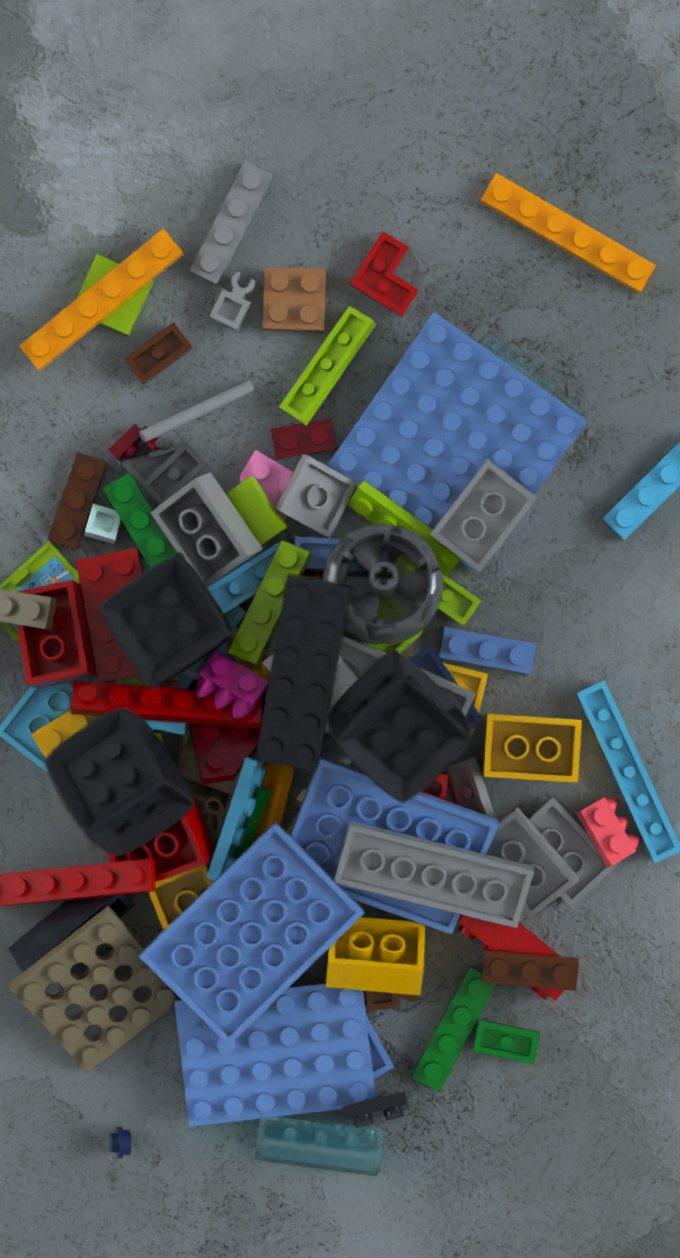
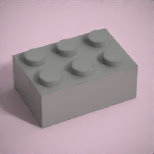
M211 472L194 478L150 512L177 553L180 552L185 556V561L195 570L206 587L236 570L263 550Z

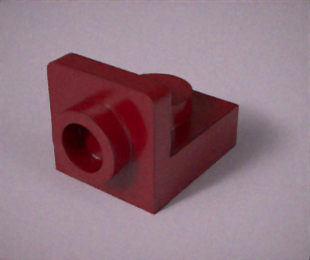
M134 424L108 450L119 461L124 457L126 460L132 458L141 448L138 444L143 441L139 431L147 427L144 426L140 429ZM157 437L145 442L152 451L159 450L154 444L158 440Z

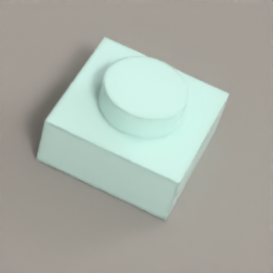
M93 504L84 536L114 544L121 521L116 510Z

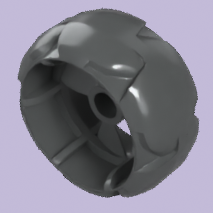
M385 523L360 527L340 540L327 558L323 580L344 584L347 569L350 568L354 559L370 572L368 581L370 592L361 595L351 604L349 602L344 632L364 643L387 645L406 641L421 632L429 624L437 611L443 591L442 570L436 554L430 545L421 536L405 527ZM388 548H392L402 552L414 563L416 572L399 577L398 571L393 564L383 562L382 550L387 551ZM384 575L389 580L387 585H380V580L376 581L375 578ZM396 592L410 601H415L413 607L397 619L383 621V619L375 620L380 598H388Z

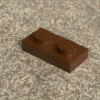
M173 322L125 357L124 360L144 385L193 348Z

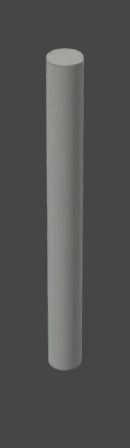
M247 380L139 431L141 439L144 443L253 392L254 387Z

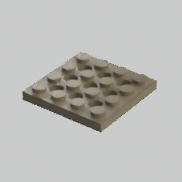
M109 905L9 983V988L87 1073L173 1007L175 1000L181 999L139 957V954L146 947ZM102 943H108L112 945V949L106 955H98L95 953L97 946ZM76 963L87 965L86 971L79 975L72 974L70 969ZM120 965H129L131 967L130 972L125 976L114 974L116 968ZM57 982L62 985V989L56 994H49L45 991L50 983ZM102 984L106 986L105 992L99 996L89 993L94 985ZM140 986L149 987L150 991L146 996L139 998L133 995L136 988ZM71 1004H79L82 1007L80 1012L75 1015L66 1014L65 1009ZM117 1005L125 1007L122 1015L118 1017L109 1015L112 1007ZM90 1025L101 1027L99 1033L94 1036H87L84 1034V1031Z

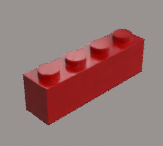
M461 914L458 922L461 924L458 930L472 941L475 937L486 944L482 948L483 950L560 956L520 922L517 928ZM531 987L542 999L546 1000L549 996L555 1002L564 992L561 989Z

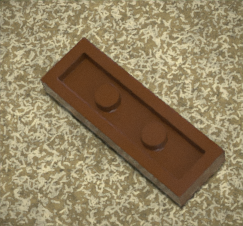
M77 452L47 538L48 541L78 550L92 505L95 502L108 464L107 462Z
M484 949L481 982L576 991L579 959L576 957Z

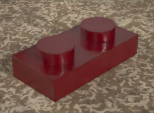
M332 418L312 421L307 426L300 423L271 428L276 460L298 457L303 454L310 455L337 450Z

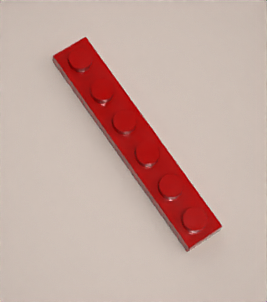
M74 681L70 713L101 717L115 709L127 708L143 720L260 729L263 696L248 715L234 719L232 709L235 700L225 707L215 708V691L208 696L197 698L196 690L164 687L151 689L149 686Z
M150 858L0 874V907L156 892L155 860Z

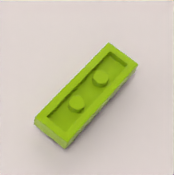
M403 553L400 554L393 564L398 571L399 577L416 572L414 563ZM442 573L443 591L437 609L464 627L481 603V600Z

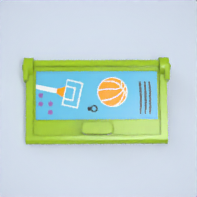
M49 541L0 585V589L16 592L73 580L80 584L78 570L74 569ZM1 622L8 629L7 632L12 639L18 643L17 624Z

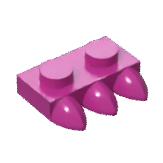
M216 651L199 673L196 696L197 698H202L217 690L214 697L215 708L225 707L235 700L232 709L233 718L239 719L248 715L268 690L269 681Z

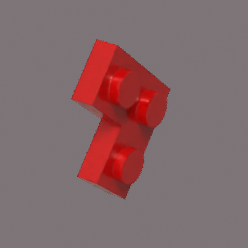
M382 231L350 282V286L402 318L419 292V289L394 275L409 247Z

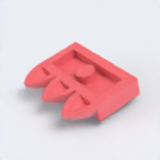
M604 797L576 813L607 868L635 853L641 840L640 836L627 835L625 833L629 826L630 818L615 815L620 800L612 797Z

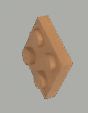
M264 267L262 329L267 331L324 332L326 269Z

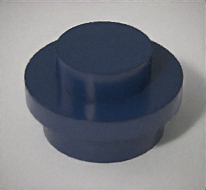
M122 1126L116 1127L115 1133H110L109 1138L110 1152H115L117 1159L123 1158V1155L131 1154L130 1129L123 1130Z

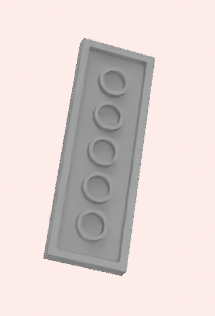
M350 821L333 880L336 884L517 928L533 878L534 867Z

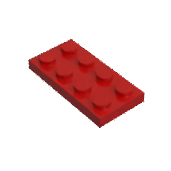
M135 548L76 560L98 682L104 683L140 676L108 629L100 610L97 609V606L101 605L113 593L143 574L139 549Z

